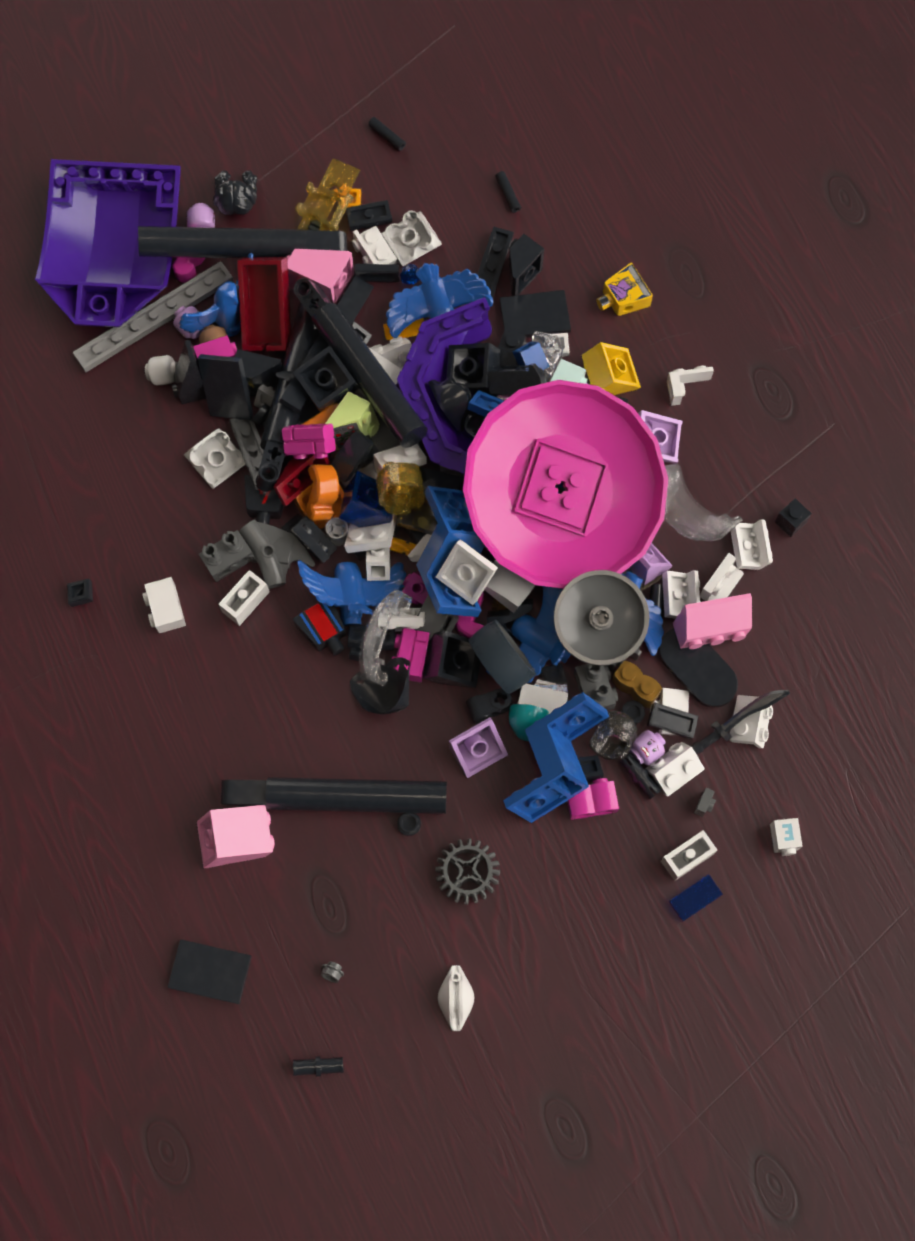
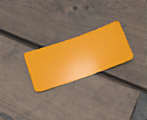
M424 318L411 323L398 337L417 336ZM383 324L386 339H393L390 334V328L387 324Z

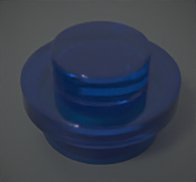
M414 264L405 265L400 273L401 281L405 284H415L420 279L417 277L416 271L419 268Z

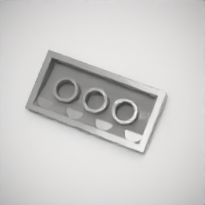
M495 560L493 564L498 568L484 590L514 613L535 585L500 565Z

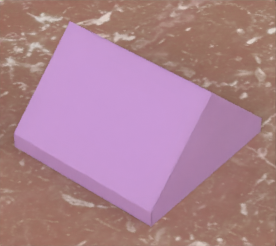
M651 543L646 554L630 566L629 569L643 579L642 583L645 586L669 570L672 565Z
M491 718L449 740V748L467 778L508 755Z

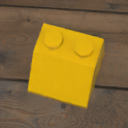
M601 342L581 355L590 385L599 386L612 395L641 388L628 348Z

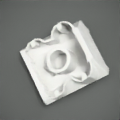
M413 210L408 211L404 214L402 222L391 224L382 232V235L402 266L442 245V242L421 211L418 213Z
M220 428L213 431L184 454L212 489L245 465L240 450H237L230 441V437L226 432L221 431Z

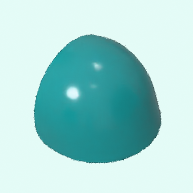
M527 704L511 705L509 723L514 734L521 740L529 741L525 729L530 727L535 721L547 716L549 711Z

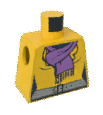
M630 263L605 281L603 287L604 296L596 299V302L601 311L612 307L616 315L621 316L651 306L653 295L634 265Z

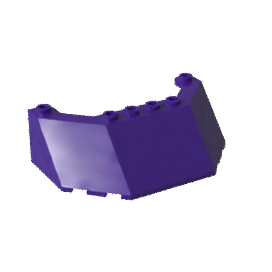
M485 297L422 322L415 342L412 344L406 357L403 369L397 377L402 394L428 428L427 434L422 441L431 462L464 475L467 451L471 440L466 433L465 426L463 431L458 432L443 413L428 382L436 380L442 383L447 379L449 345L477 344L490 337L492 333V326L488 319L490 308Z

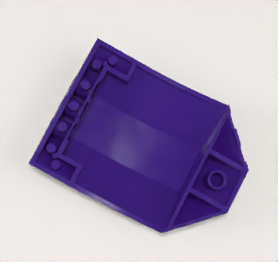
M51 159L44 238L36 278L34 279L75 325L121 327L167 287L172 257H139L138 226L176 227L181 166Z

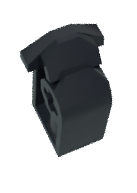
M531 363L530 365L498 366L487 372L490 394H514L519 389L546 383V376L542 368L538 367L536 363Z

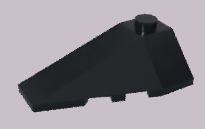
M190 340L184 343L174 373L176 384L172 385L175 398H180L182 405L206 399L198 359Z

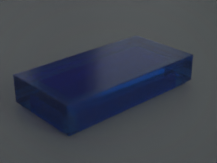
M707 875L671 899L669 903L683 922L721 897L723 893L711 876Z

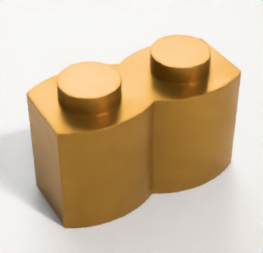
M624 661L620 665L612 679L613 684L620 691L631 694L633 700L640 702L645 708L651 707L662 690L660 684L654 678L643 675L642 671L629 661Z

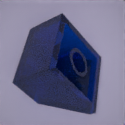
M357 471L345 488L339 518L359 528L390 523L393 518L398 490Z

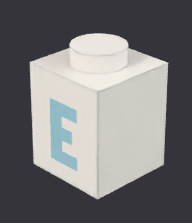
M798 818L774 820L770 824L774 853L781 852L782 856L794 855L797 850L803 847Z

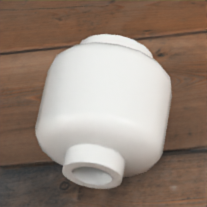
M169 355L152 357L145 365L146 378L154 385L174 383V373L178 362H175Z

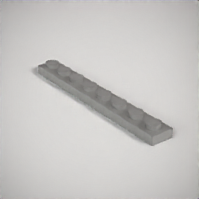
M220 261L137 312L121 327L111 328L75 350L73 354L85 372H88L175 318L174 314L180 307L195 306L216 293L223 283L227 281L233 282V277Z

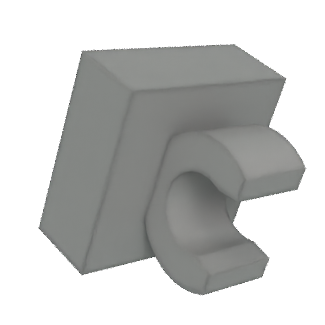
M261 385L258 388L254 402L256 407L261 408L264 403L271 407L275 393L273 387Z

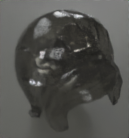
M609 711V717L595 726L593 737L589 740V747L606 760H615L619 756L623 759L630 752L637 738V725L628 714L621 711Z

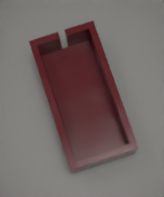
M287 257L242 258L237 260L243 351H262L265 348L266 351L286 350L291 335Z

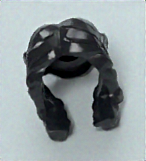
M246 170L242 173L243 182L240 180L232 181L228 180L231 177L228 171H221L215 177L214 206H217L218 210L226 216L247 214L255 205L257 199V176L251 170Z

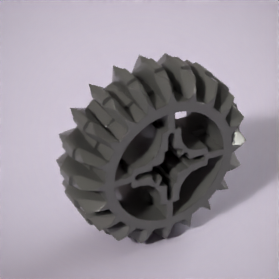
M468 838L467 846H463L462 840L459 839L458 848H455L454 844L450 843L449 848L452 852L449 853L443 849L442 854L446 859H437V862L443 865V867H436L435 872L443 873V875L437 876L436 881L445 882L440 886L441 891L449 888L446 897L450 898L453 893L456 894L454 899L456 903L459 902L460 896L464 897V904H468V897H472L474 904L478 903L477 895L480 894L481 898L485 900L487 898L485 890L489 893L494 892V889L489 884L498 885L499 881L492 876L500 875V870L493 869L499 866V861L491 862L496 856L495 852L487 855L489 846L485 845L482 850L479 849L481 845L479 840H477L475 846H471L472 840ZM462 853L476 854L469 861H463L456 857ZM482 859L488 869L486 880L481 878V875L476 870ZM450 862L459 871V875L454 883L450 881L447 873ZM473 865V868H472V874H473V875H472V876H469V875H468V877L464 876V877L462 878V876H463V868H462V867H465V866H466V867H468V866L471 867V866ZM468 881L480 886L473 890L459 889L460 886Z

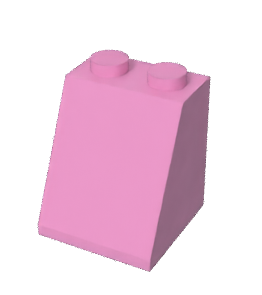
M294 249L291 256H287L289 288L294 290L297 280L307 278L319 285L329 300L335 304L338 303L354 276L352 253L349 251Z
M266 805L210 810L197 821L203 867L210 868L263 858L272 853L274 838L270 835L269 826L271 819L269 812L266 811Z

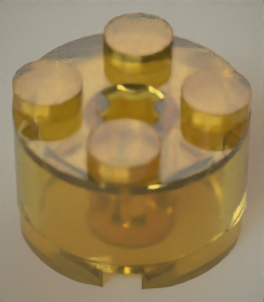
M387 462L383 465V469L377 475L376 483L379 504L385 507V511L391 514L404 515L411 513V509L416 506L417 509L420 508L425 501V492L419 466L414 463Z

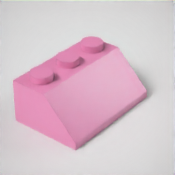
M751 593L685 605L673 622L680 649L687 647L689 649H697L704 644L718 645L725 640L732 639V641L736 642L744 639L752 628Z

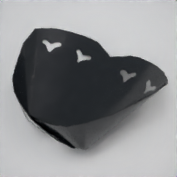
M397 657L391 659L386 666L374 664L355 674L350 680V686L362 708L368 712L384 715L399 712L409 706L410 662L406 658ZM377 672H380L377 675V678L374 675H372V673L376 674ZM365 677L363 681L364 684L357 683V681H361V679Z

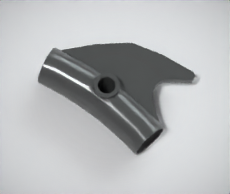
M256 520L250 521L239 531L253 552L268 589L286 584L288 567L293 561L300 560L310 567L315 565L306 548L292 533L275 526L257 522ZM280 536L294 538L289 565L278 562L275 548L272 545ZM266 548H270L272 550V554L266 555L264 553V550Z

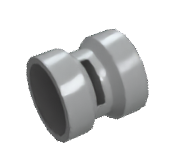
M340 517L331 518L325 528L327 537L335 546L344 545L348 534V524Z

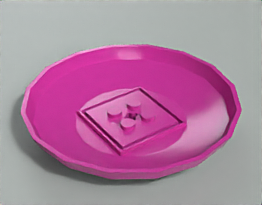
M555 380L519 389L487 414L467 451L463 493L475 533L500 565L534 585L564 589L570 581L586 572L608 570L622 574L646 554L664 521L668 476L657 438L632 406L599 386ZM562 482L566 491L559 494L555 485H559Z

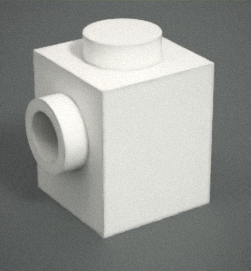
M390 547L366 551L367 581L390 580Z

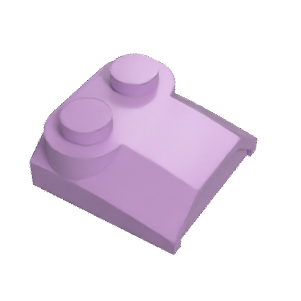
M641 410L638 414L657 438L663 461L677 464L683 421Z

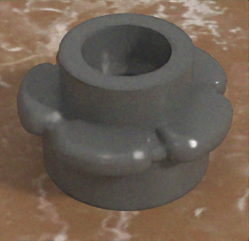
M329 961L328 964H322L321 966L323 970L320 975L330 982L338 983L339 979L344 976L341 970L342 967L335 962Z

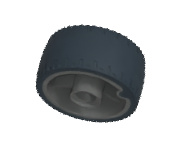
M497 620L479 629L469 639V643L481 663L506 693L510 694L518 690L536 675L524 653Z

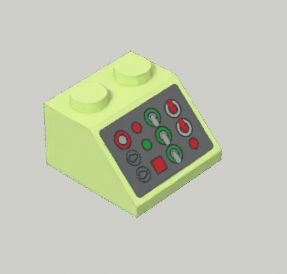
M349 391L325 423L333 424L335 450H340L355 430H359L365 436L369 434L371 437L377 433L380 425L371 402Z

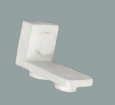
M698 366L690 370L675 369L669 372L667 386L671 406L680 405L682 396H685L684 383L711 380L714 372L713 367Z

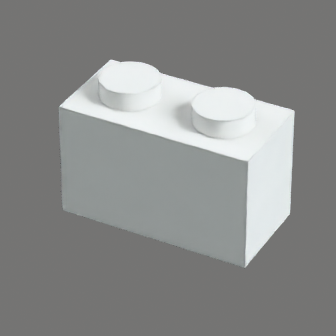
M249 570L219 603L222 613L240 626L269 594L268 586Z
M172 577L144 584L146 592L143 593V598L146 606L151 608L152 613L148 614L151 626L156 627L159 633L186 626Z
M703 830L664 856L661 863L673 880L676 881L714 855L717 849Z

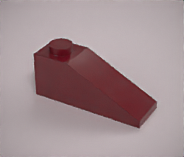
M307 454V458L294 459L293 456L289 460L274 485V489L283 506H287L313 483L308 472V468L311 465H331L328 457L314 458V454Z

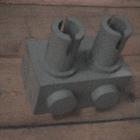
M236 530L235 532L227 531L226 534H223L222 540L215 544L208 543L207 546L204 545L199 556L215 581L218 582L249 563L250 560L247 561L245 557L253 553L239 531Z
M591 664L575 667L574 676L580 694L582 692L607 711L614 709L616 701H618V695L615 687L611 688L609 679H611L609 667Z

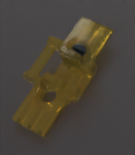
M332 159L318 189L313 186V183L308 182L306 186L308 196L304 204L298 202L295 208L298 214L303 217L298 229L338 231V224L348 204L352 203L354 199L349 192L360 169ZM332 186L338 187L334 190H329V188ZM339 201L340 203L331 221H327L335 202Z

